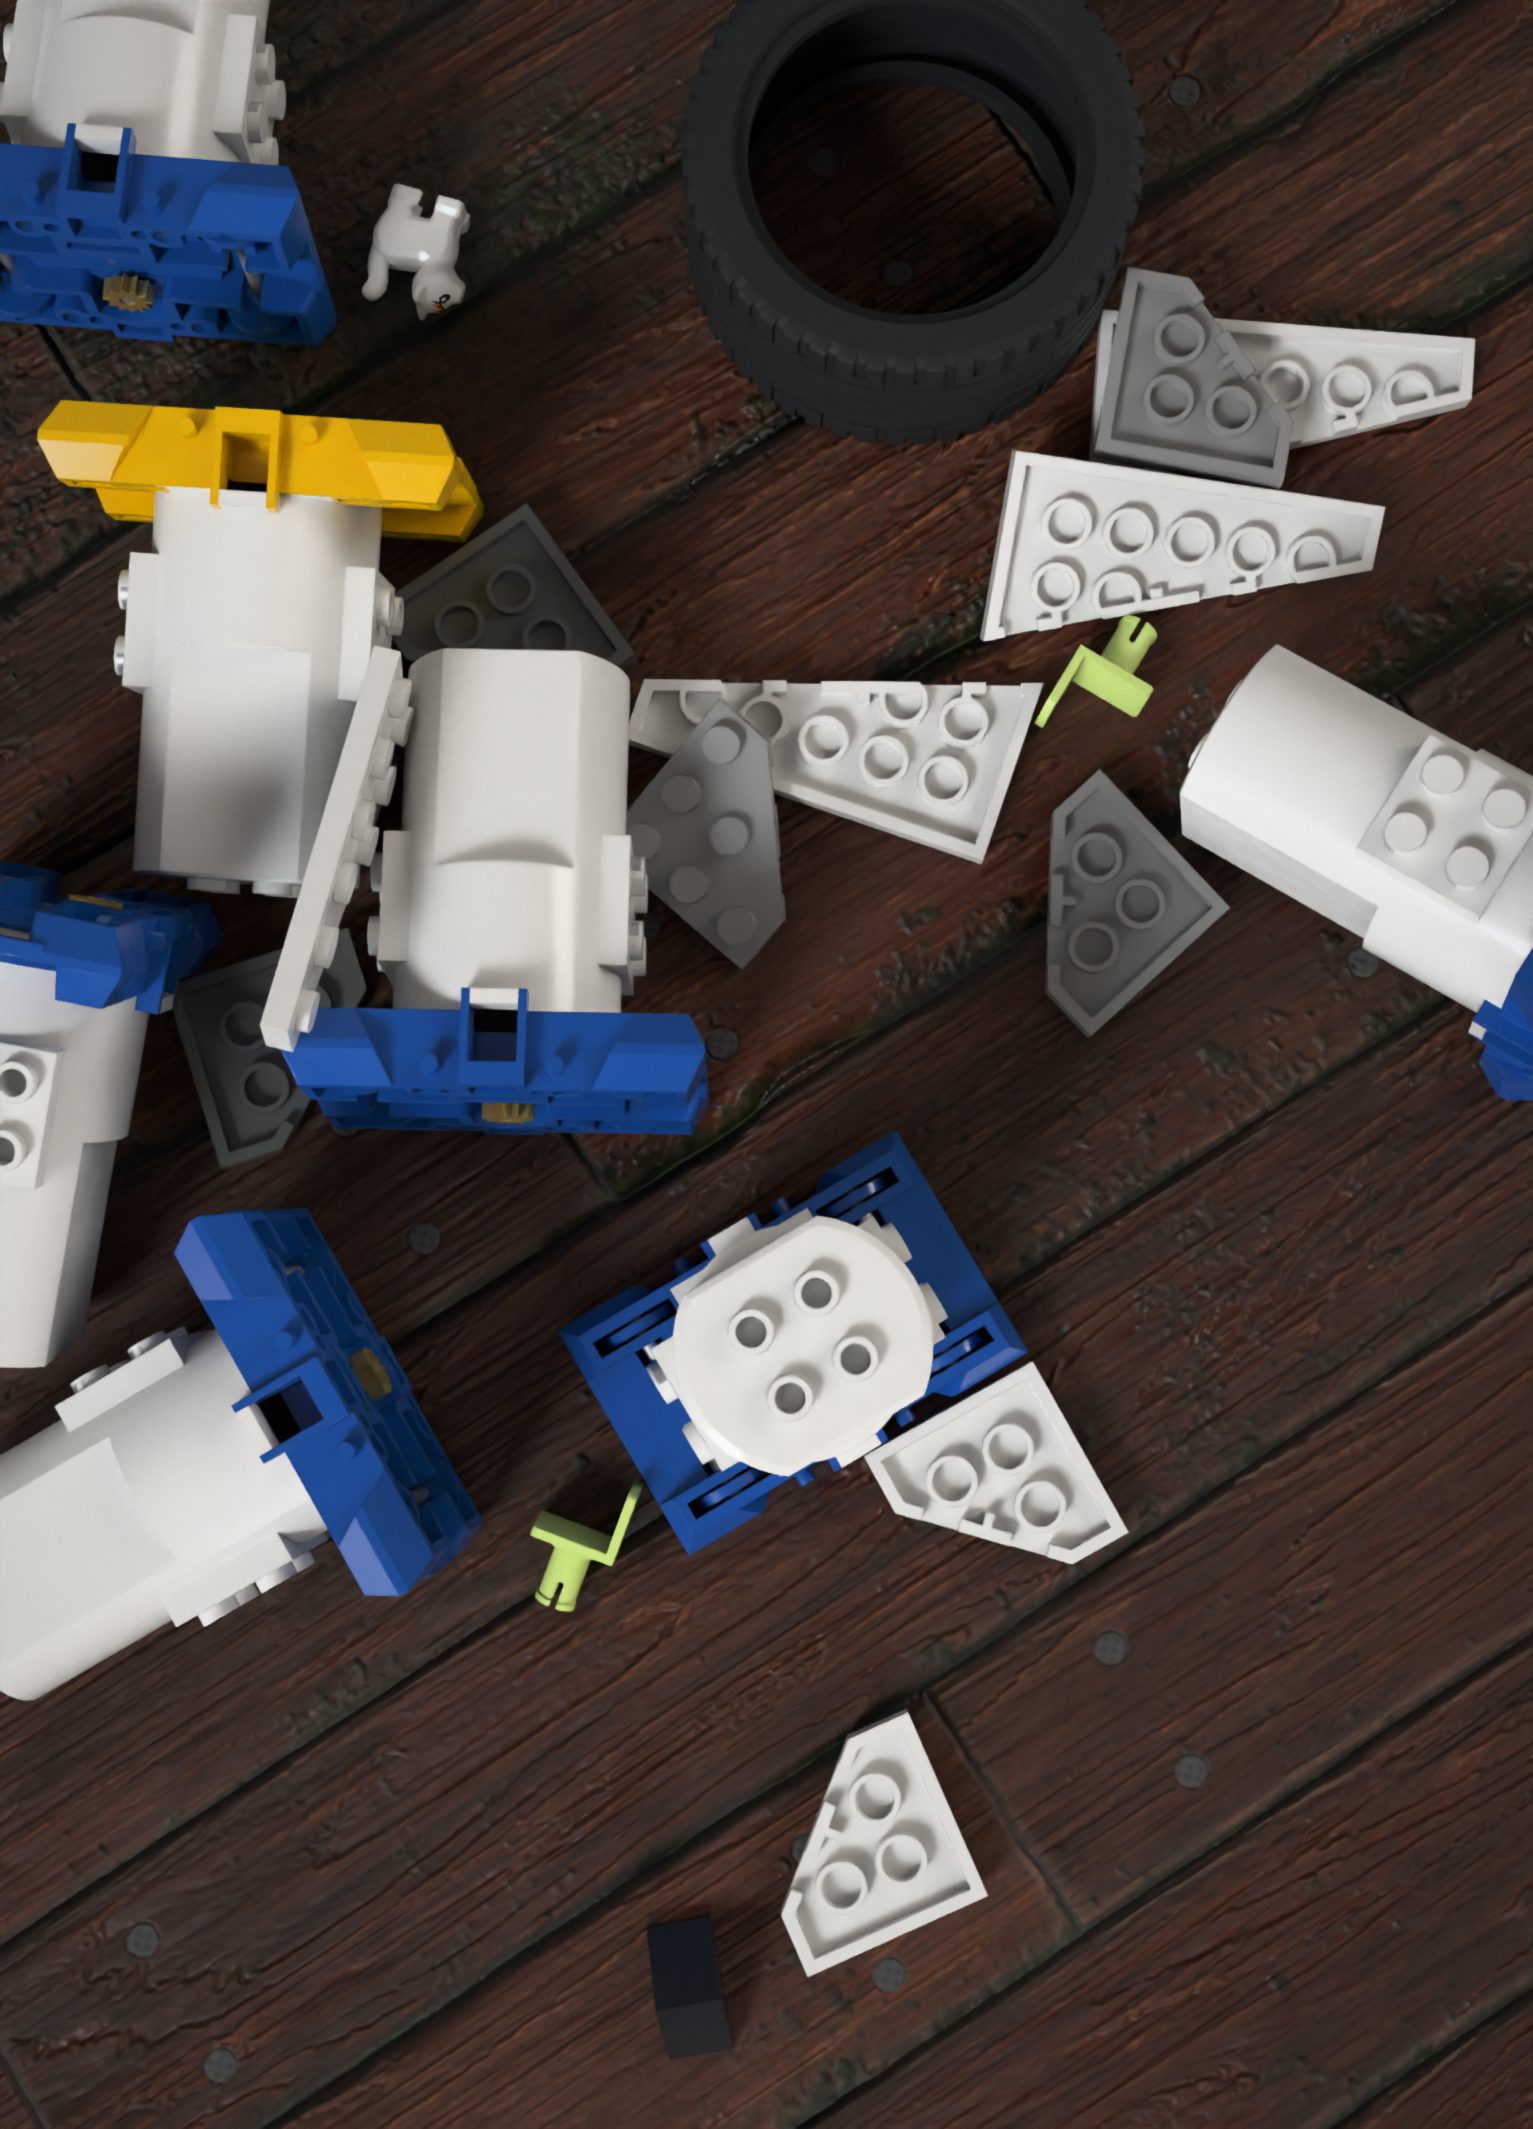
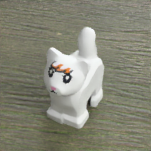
M394 184L388 199V207L374 227L373 243L367 262L368 280L362 287V294L370 301L380 298L387 289L389 268L417 272L413 278L412 297L416 304L419 319L424 320L428 313H441L451 305L461 303L466 292L465 283L458 277L454 266L459 253V238L461 234L468 232L470 226V214L466 212L463 202L439 195L433 215L430 218L420 217L423 208L418 203L423 194L422 191L405 185Z

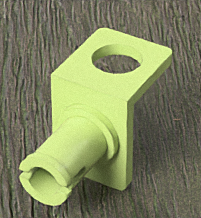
M1125 615L1119 621L1118 628L1101 656L1080 645L1034 724L1041 728L1044 727L1071 681L1130 716L1137 717L1154 689L1151 685L1133 674L1149 647L1157 639L1155 629L1146 622L1136 640L1131 642L1129 638L1141 618Z
M637 1480L634 1481L613 1537L549 1512L541 1511L532 1527L530 1535L551 1543L554 1549L540 1587L535 1593V1598L539 1602L549 1607L558 1584L561 1582L563 1583V1588L555 1609L565 1612L575 1609L576 1599L590 1561L596 1560L609 1566L613 1565L644 1483Z

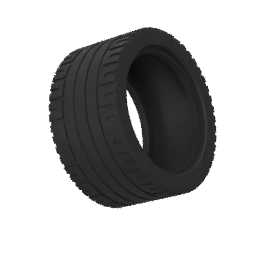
M740 0L729 13L730 20L721 23L713 36V46L706 48L699 62L700 73L694 75L689 90L690 100L686 102L681 161L687 247L694 290H697V300L703 316H707L709 329L715 340H721L722 351L730 362L738 364V372L749 383L755 382L758 385V391L771 402L775 399L780 403V408L790 415L796 417L798 414L804 417L805 423L818 429H821L822 426L831 429V434L847 438L848 434L858 436V441L874 444L875 440H884L886 445H903L904 441H913L914 445L931 444L932 439L941 438L942 442L958 439L959 435L965 432L972 435L986 430L987 424L993 422L997 425L1011 418L1013 411L1017 409L1021 412L1034 403L1036 395H1044L1055 385L1058 375L1063 376L1074 364L1076 355L1081 354L1090 339L1092 331H1095L1116 277L1139 208L1138 204L1144 183L1142 175L1146 159V149L1142 147L1145 140L1144 121L1139 118L1141 105L1137 91L1132 90L1133 77L1127 63H1122L1120 60L1122 52L1113 37L1108 38L1106 35L1107 27L1096 13L1091 15L1087 10L1089 4L1085 0ZM903 82L938 86L974 99L1004 119L1023 138L1034 153L1051 190L1055 206L1057 235L1038 261L1018 280L995 295L961 309L937 314L900 315L874 311L838 298L813 283L784 256L765 227L753 197L759 175L768 157L790 128L806 114L841 94L858 88L884 83Z

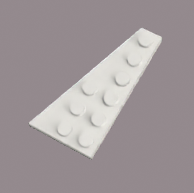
M1102 310L1098 324L1089 461L1188 475L1187 473L1093 457L1118 315L1116 310ZM1214 318L1223 331L1227 329L1256 368L1255 376L1275 403L1280 401L1293 419L1294 424L1289 450L1465 408L1472 400L1475 338Z
M1012 449L980 639L984 642L1005 638L1006 635L1033 630L1044 631L1060 628L1066 624L1093 619L1115 618L1196 603L1202 599L1218 596L1240 595L1256 592L1257 589L1289 583L1300 584L1370 571L1373 569L1385 507Z
M376 645L373 647L260 1022L266 1046L293 1052L300 1032H311L319 1007L320 993L316 992L323 968H329L333 961L339 936L338 927L345 907L351 899L360 866L369 867L372 863L379 836V828L375 827L382 805L388 806L396 780V766L403 747H405L408 741L414 716V708L408 707L412 680L403 678L400 651Z
M644 679L629 721V745L671 758L719 699H724L772 741L774 794L982 864L1043 683H1021L1020 686L986 685V682H963L962 685H922L920 682L821 681V684L787 683L786 680H763V683H722L721 680Z

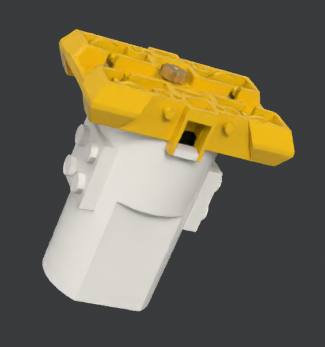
M61 400L38 428L37 440L57 479L69 487L95 488L105 513L115 520L153 522L151 553L130 552L129 570H122L118 581V601L120 608L126 610L125 636L119 635L115 642L114 667L116 674L123 676L122 686L143 695L132 871L150 877L187 880V889L201 890L202 892L240 894V884L253 885L252 893L298 898L373 647L376 645L391 649L392 635L401 636L403 630V598L394 595L395 588L379 572L381 537L464 543L484 513V505L477 487L462 459L456 456L449 437L439 424L286 415L278 410L215 406V410ZM360 869L356 877L354 889L358 888L360 884Z

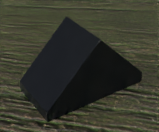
M711 1913L647 1925L655 2011L669 2059L674 2060L734 2048Z

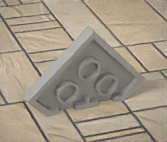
M1128 267L1124 276L1093 457L1279 490L1284 482L1294 424L1293 419L1280 401L1275 403L1255 376L1256 368L1227 329L1223 331L1203 304L1204 296L1191 278Z
M719 699L627 810L626 835H631L634 856L645 857L648 889L742 970L748 966L786 921L784 894H782L779 863L781 850L777 805L774 803L772 767L774 765L772 741L724 699Z
M1100 769L1053 811L1050 826L1045 993L1087 1038L1091 1037L1230 908Z

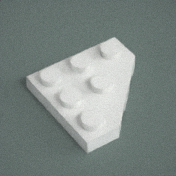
M1033 1361L1023 1364L863 1455L891 1507L899 1515L951 1528L958 1532L1003 1545H1010L1069 1564L1078 1562L1129 1533Z
M907 1708L847 1735L781 1908L782 1919L807 1977L988 1896Z

